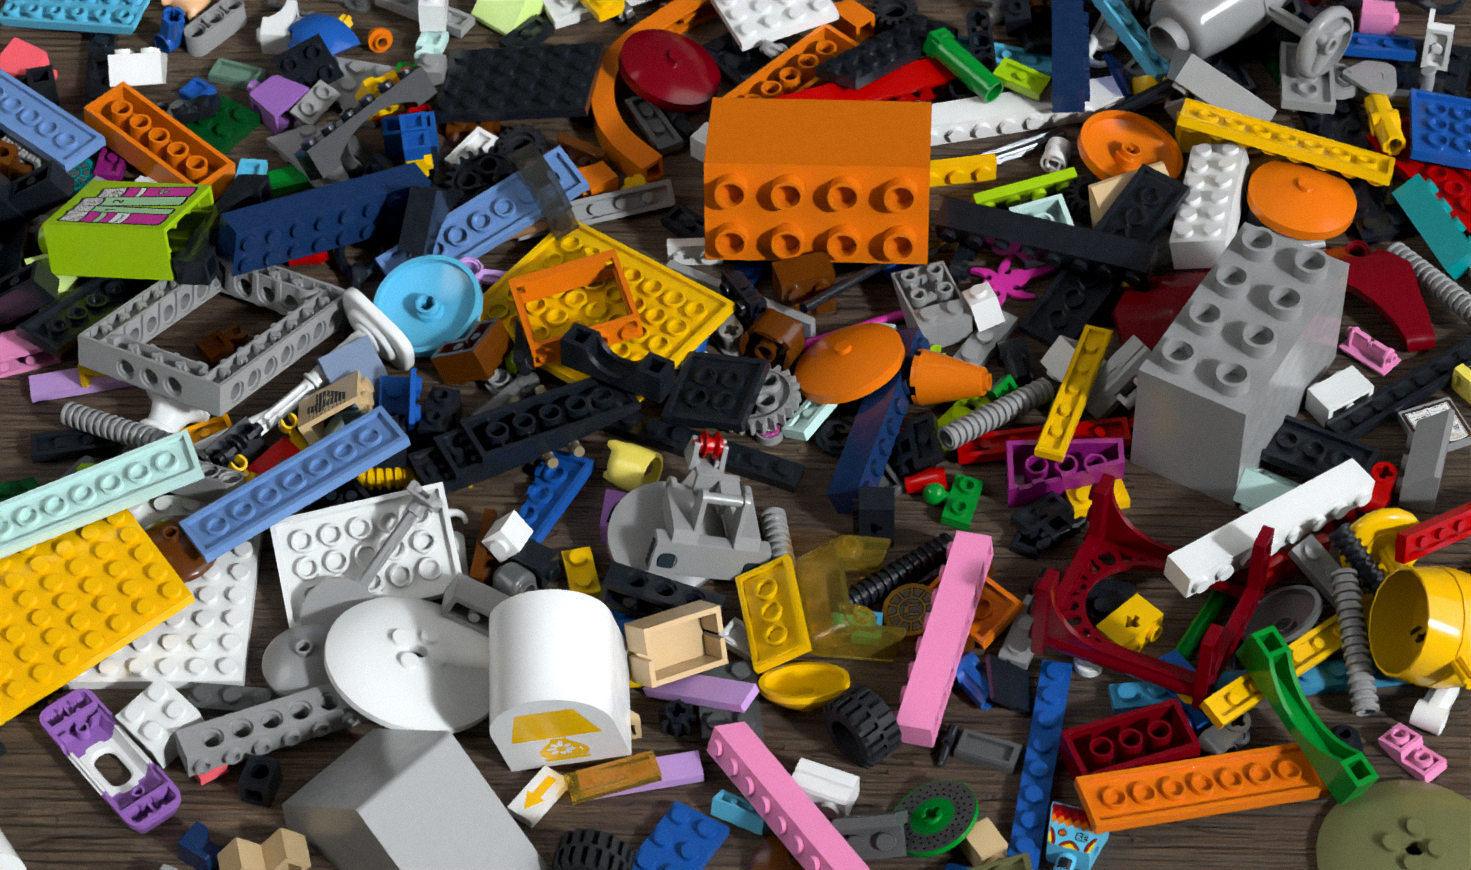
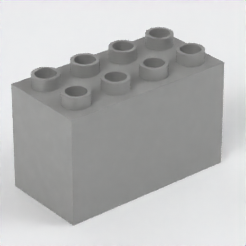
M1244 222L1138 370L1130 462L1235 507L1238 502L1234 501L1233 497L1245 468L1262 467L1265 461L1260 460L1263 448L1268 446L1283 424L1286 415L1296 417L1306 401L1307 389L1312 384L1321 380L1336 357L1350 264L1331 257L1320 249L1309 248L1274 234L1268 228L1257 227Z

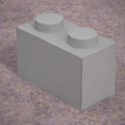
M458 572L444 592L440 615L489 637V616L492 610L502 601L510 598V596Z

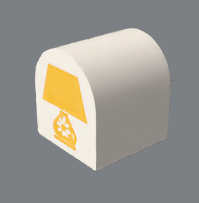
M560 589L529 591L502 601L492 610L489 616V731L492 740L512 772L542 768L544 765L549 767L632 755L629 653L627 643L609 608L600 600L590 595Z

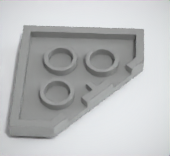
M335 56L344 74V77L329 84V86L341 93L335 104L343 111L351 107L354 109L359 105L355 94L360 88V83L369 77H381L391 70H396V67ZM367 119L361 126L375 128L379 119L371 122Z

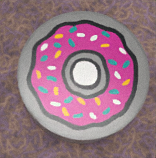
M777 423L776 431L770 427L766 428V434H763L761 430H756V441L763 446L779 444L784 437L781 430L783 425Z

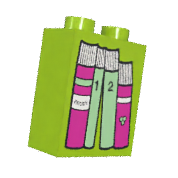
M92 180L49 219L42 223L38 233L39 248L43 254H48L51 272L54 275L173 281L177 277L173 271L174 257L214 207L211 185Z

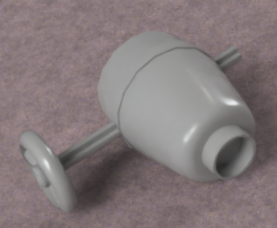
M1155 0L1150 12L1152 25L1148 28L1147 35L1154 50L1166 60L1171 61L1176 48L1191 52L1204 60L1257 34L1273 20L1301 37L1297 47L1295 62L1298 72L1310 79L1321 77L1339 62L1352 38L1354 22L1352 13L1341 5L1328 7L1308 24L1281 8L1287 0Z

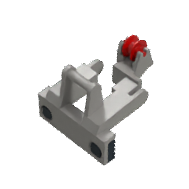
M703 430L699 436L692 435L686 446L684 455L688 469L695 470L696 473L691 490L678 488L677 478L668 476L665 484V493L661 502L666 530L655 529V537L652 538L653 542H651V547H649V552L647 553L648 558L645 559L648 571L735 581V577L770 561L772 556L770 543L761 541L751 487L743 485L740 490V476L724 473L729 446H727V439L721 438L720 432L716 431L713 437L708 435L707 430ZM707 504H714L717 515H723L728 538L699 535Z

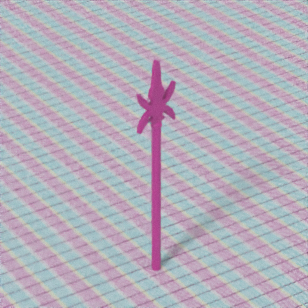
M1011 255L1001 263L998 273L983 267L970 268L969 272L985 278L984 282H989L995 294L1000 295L997 296L1000 307H1002L1007 295L1023 301L1035 300L1034 294L1026 293L1020 289L1025 287L1030 281L1052 273L1056 267L1045 265L1028 270L1016 269L1011 270L1010 274H1006L1005 272L1009 271V267L1014 261V256ZM898 310L857 324L873 322L894 324L905 319L902 310ZM834 331L806 339L802 352L808 350L818 340Z

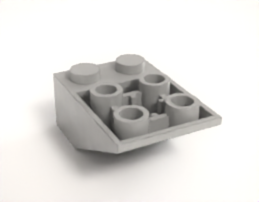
M944 261L891 273L907 328L919 327L924 337L928 339L930 347L936 344L942 347L965 342L970 337L973 328V315Z

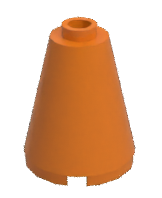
M919 348L917 351L920 353V356L914 355L910 371V387H915L916 395H911L915 405L923 406L984 396L986 391H990L992 387V375L988 373L986 367L929 349Z

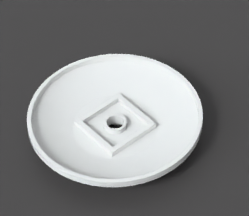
M410 597L376 598L351 607L336 619L328 632L324 645V665L330 682L338 694L353 709L366 718L390 729L436 730L457 733L475 726L489 715V638L440 615L442 605ZM414 653H419V654H421L423 657H422V658H419V657H418L416 654H414Z

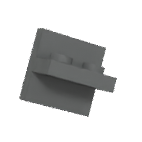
M907 809L845 815L832 820V825L862 860L907 856L904 823L909 822Z

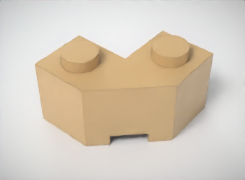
M281 827L261 845L235 837L217 854L220 870H307L311 866L305 835Z

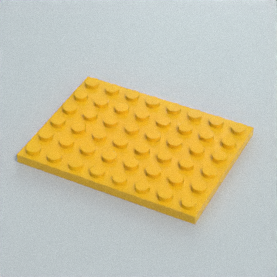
M568 216L569 223L557 226L483 293V310L479 321L500 318L515 344L514 323L516 321L520 322L507 279L611 249L616 250L638 310L644 336L608 346L622 358L638 361L644 359L649 352L675 361L676 368L686 359L689 351H694L736 311L735 302ZM612 261L605 262V266L612 264ZM614 278L524 303L536 342L565 334L575 322L590 327L628 316ZM524 286L516 288L517 291L523 290ZM561 360L538 366L569 384L591 377L561 365ZM635 394L639 402L644 399V397Z
M128 509L0 559V726L196 601L191 591Z

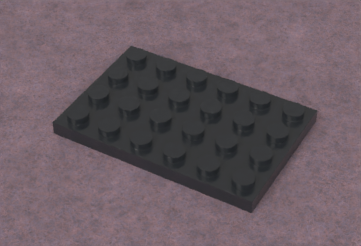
M603 42L454 50L451 52L443 85L440 86L433 108L436 124L587 117L605 53Z

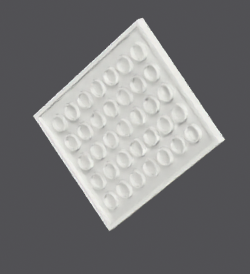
M160 495L130 507L128 510L144 529L150 523L163 517L172 515L190 516L209 505V503L180 495ZM263 532L218 557L213 566L202 576L184 583L193 594L195 602L63 685V689H146L160 676L175 689H190L191 682L244 686Z

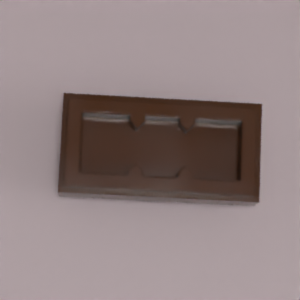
M563 132L557 137L558 146H561L574 164L585 167L603 161L608 166L607 151Z

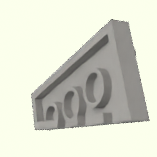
M317 123L314 125L306 124L266 138L267 145L272 151H278L280 157L285 162L289 161L299 172L308 177L294 153L302 148L300 144L304 140L312 136L316 137L321 133ZM342 165L324 179L310 181L308 177L309 183L315 188L350 179Z

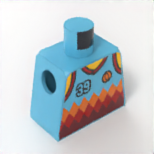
M1053 801L1047 838L1046 860L1055 863L1054 870H1090L1105 845L1110 832L1094 834L1084 809Z

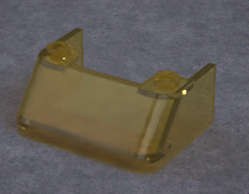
M841 535L797 559L794 571L812 648L810 653L822 657L893 662L905 637L906 628L877 625L875 615L869 608L850 604L845 570L871 573L878 571L891 544L890 538Z

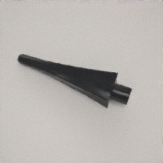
M516 321L514 323L515 346L513 361L516 363V374L520 373L522 376H528L531 374V370H536L532 361V354L525 341L521 323Z

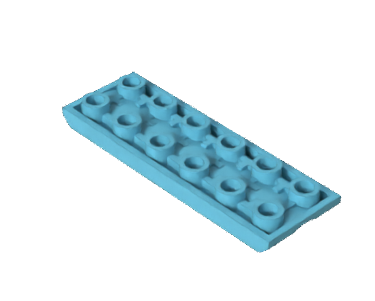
M6 0L0 11V23L9 27L131 35L151 0Z

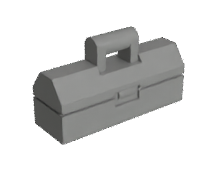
M1135 335L1099 370L1085 405V409L1096 420L1106 419L1121 403L1128 410L1136 403L1137 387L1126 398L1124 397L1137 386L1138 370L1152 351Z

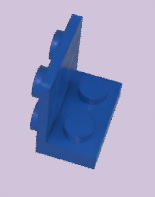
M417 368L410 369L409 377L380 376L379 406L381 405L386 412L395 411L399 414H406L407 435H412L414 427L419 426L421 417V404H415L416 399H420L422 376H416Z

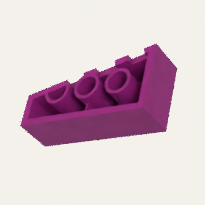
M1123 438L1072 439L1062 463L1034 456V449L1038 440H1006L1005 465L1008 508L1033 503L1052 491L1063 496L1066 494V490L1098 483L1104 473L1115 476V480L1122 478L1123 481L1125 468Z

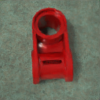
M1378 462L1372 467L1369 473L1375 480L1372 498L1365 506H1358L1354 508L1355 510L1367 514L1380 508H1388L1398 475L1397 468L1389 462Z

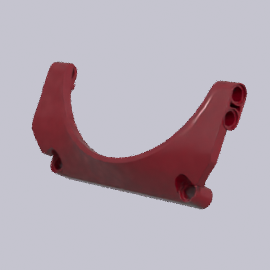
M1360 240L1351 241L1347 246L1322 250L1327 255L1350 264L1346 291L1354 294L1376 310L1399 336L1408 353L1435 348L1434 329L1426 304L1422 299L1413 267L1409 261L1384 249H1377L1371 254L1369 246ZM1211 268L1153 277L1149 287L1130 285L1128 291L1124 292L1113 312V319L1121 347L1135 335L1152 351Z

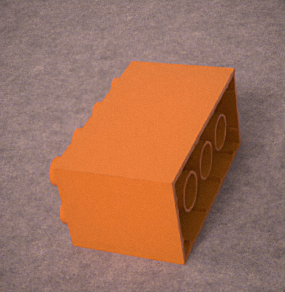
M712 97L704 156L705 259L780 261L825 250L830 262L928 265L932 102Z

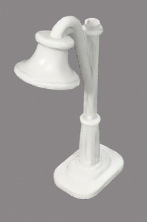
M354 287L348 288L343 294V309L355 332L331 352L368 334L377 354L381 358L388 360L401 371H407L413 367L415 363L414 349L404 333L363 293ZM317 364L309 373H304L303 381L272 407L248 418L251 423L258 422L263 427L261 437L279 423L281 418H285L299 406V401L328 386L319 365ZM146 390L152 401L151 412L148 418L140 421V424L142 423L175 434L180 432L189 423L197 424L209 420L210 414L208 412L186 406L184 403L164 398L157 393ZM230 427L194 443L197 456L203 458L205 462L213 464L204 449Z

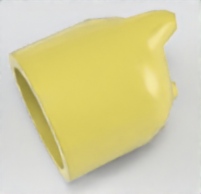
M618 440L608 441L607 445L611 450L607 470L603 473V477L607 481L628 492L644 484L659 481L663 469V457L660 453L634 443ZM652 461L653 468L651 472L644 476L648 465Z

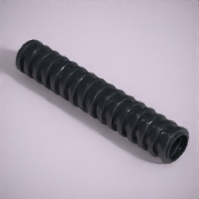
M1349 522L1347 524L1344 523L1331 532L1327 538L1329 541L1333 540L1335 543L1333 547L1335 549L1339 548V555H1344L1346 558L1344 562L1346 564L1350 563L1351 568L1357 571L1358 576L1356 578H1361L1363 581L1361 585L1363 587L1366 586L1369 589L1367 593L1369 595L1372 594L1375 598L1377 589L1386 578L1383 574L1385 571L1384 569H1379L1378 561H1373V554H1368L1366 551L1368 547L1366 545L1362 546V539H1357L1355 536L1357 532L1355 530L1351 531L1349 528L1351 524ZM1420 625L1410 631V635L1412 636L1422 627ZM1426 632L1417 634L1418 638L1415 641L1417 643L1423 642Z
M943 532L939 534V537L936 536L931 541L925 542L924 546H918L916 550H911L909 554H904L902 558H897L894 563L891 562L887 567L884 566L879 571L873 572L872 576L868 575L864 580H859L857 584H852L849 589L846 588L842 593L839 592L834 597L828 598L827 608L830 614L837 613L852 616L853 609L860 610L861 608H866L868 604L875 603V600L882 599L883 595H889L891 591L905 585V583L911 582L913 578H918L920 574H925L928 570L933 569L935 565L938 566L942 564V561H947V546L949 541L953 542L954 539L949 534Z

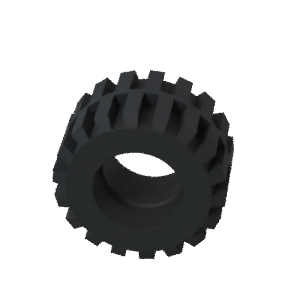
M854 684L823 707V722L831 740L849 761L860 768L870 769L898 749L902 743L900 727L894 714L881 697L866 686Z
M579 828L574 831L569 830L560 836L550 870H633L635 857H633V850L628 848L629 845L626 842L619 840V837L602 830Z

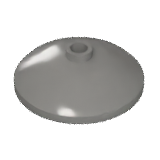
M320 624L299 625L283 631L270 642L262 658V671L266 683L276 694L285 697L330 683L324 665L323 654L326 638L331 627Z

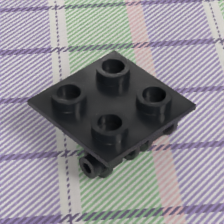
M319 33L273 57L284 78L307 86L310 90L320 79L329 85L344 77L337 58L332 56Z
M722 270V283H720L722 296L735 302L736 311L734 314L742 324L745 333L753 323V315L756 313L760 314L768 308L767 301L742 272L735 270L728 276Z
M244 416L207 446L204 451L215 465L227 468L230 462H233L240 468L234 461L236 455H243L247 459L249 466L266 452L268 447L261 438L263 427L258 422L251 423L247 416Z

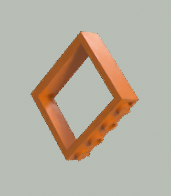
M615 249L507 279L535 367L561 360L560 339L564 334L536 342L524 303L607 279H615L628 316L588 328L599 331L607 346L644 336L640 316ZM612 261V264L605 266V262ZM524 286L523 290L517 291L516 288Z

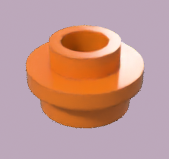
M383 27L373 28L367 36L369 48L376 53L388 50L393 42L391 32Z

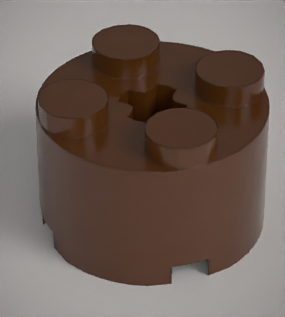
M767 308L757 316L741 337L739 342L742 355L745 353L749 358L767 359L770 362L771 369L781 365L782 371L787 370L804 349V326L796 319H791L773 308Z

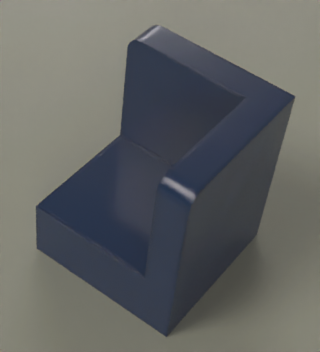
M196 821L177 842L181 861L196 870H218L217 854L223 848L211 842L207 826Z

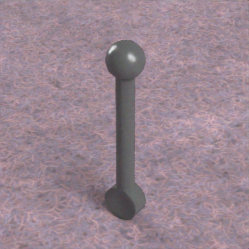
M268 0L267 6L270 9H282L284 7L283 4L277 3L276 0ZM299 10V15L301 16L316 13L312 10L308 12Z

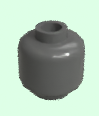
M507 563L499 567L493 575V589L510 597L537 590L535 575L518 563Z

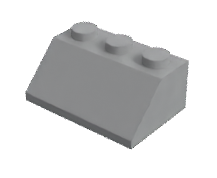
M1448 409L1418 420L1415 432L1409 431L1405 448L1410 449V453L1403 454L1400 471H1405L1404 477L1398 476L1395 493L1400 494L1398 506L1433 513L1448 451L1455 410Z

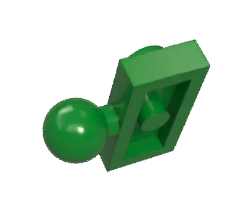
M957 473L950 492H947L940 483H930L923 489V498L930 505L946 503L940 521L941 524L968 532L985 481Z

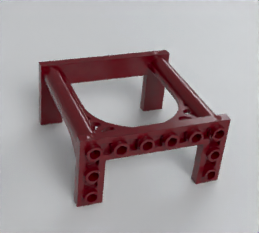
M1104 473L1100 481L1093 483L1090 489L1088 499L1092 500V504L1086 516V521L1090 523L1084 535V543L1077 545L1073 554V562L1071 564L1067 563L1063 570L1062 581L1059 583V571L1048 568L1042 579L1038 578L1035 582L1032 595L1036 596V600L1030 613V617L1034 618V621L1028 633V638L1032 639L1030 652L1042 656L1046 648L1191 697L1193 698L1191 708L1203 711L1199 705L1212 695L1265 592L1275 528L1262 526L1253 544L1249 572L1240 569L1234 572L1228 579L1224 581L1219 580L1208 587L1240 598L1224 631L1222 626L1211 623L1201 642L1197 672L1109 641L1093 627L1087 616L1085 608L1086 598L1099 581L1114 573L1126 570H1152L1164 573L1167 556L1179 550L1148 537L1125 517L1114 495L1115 476ZM1104 554L1109 555L1115 563L1113 565H1105L1098 557ZM1093 566L1099 570L1097 573H1092ZM1076 606L1077 610H1071V607ZM1066 619H1077L1081 623L1072 627Z

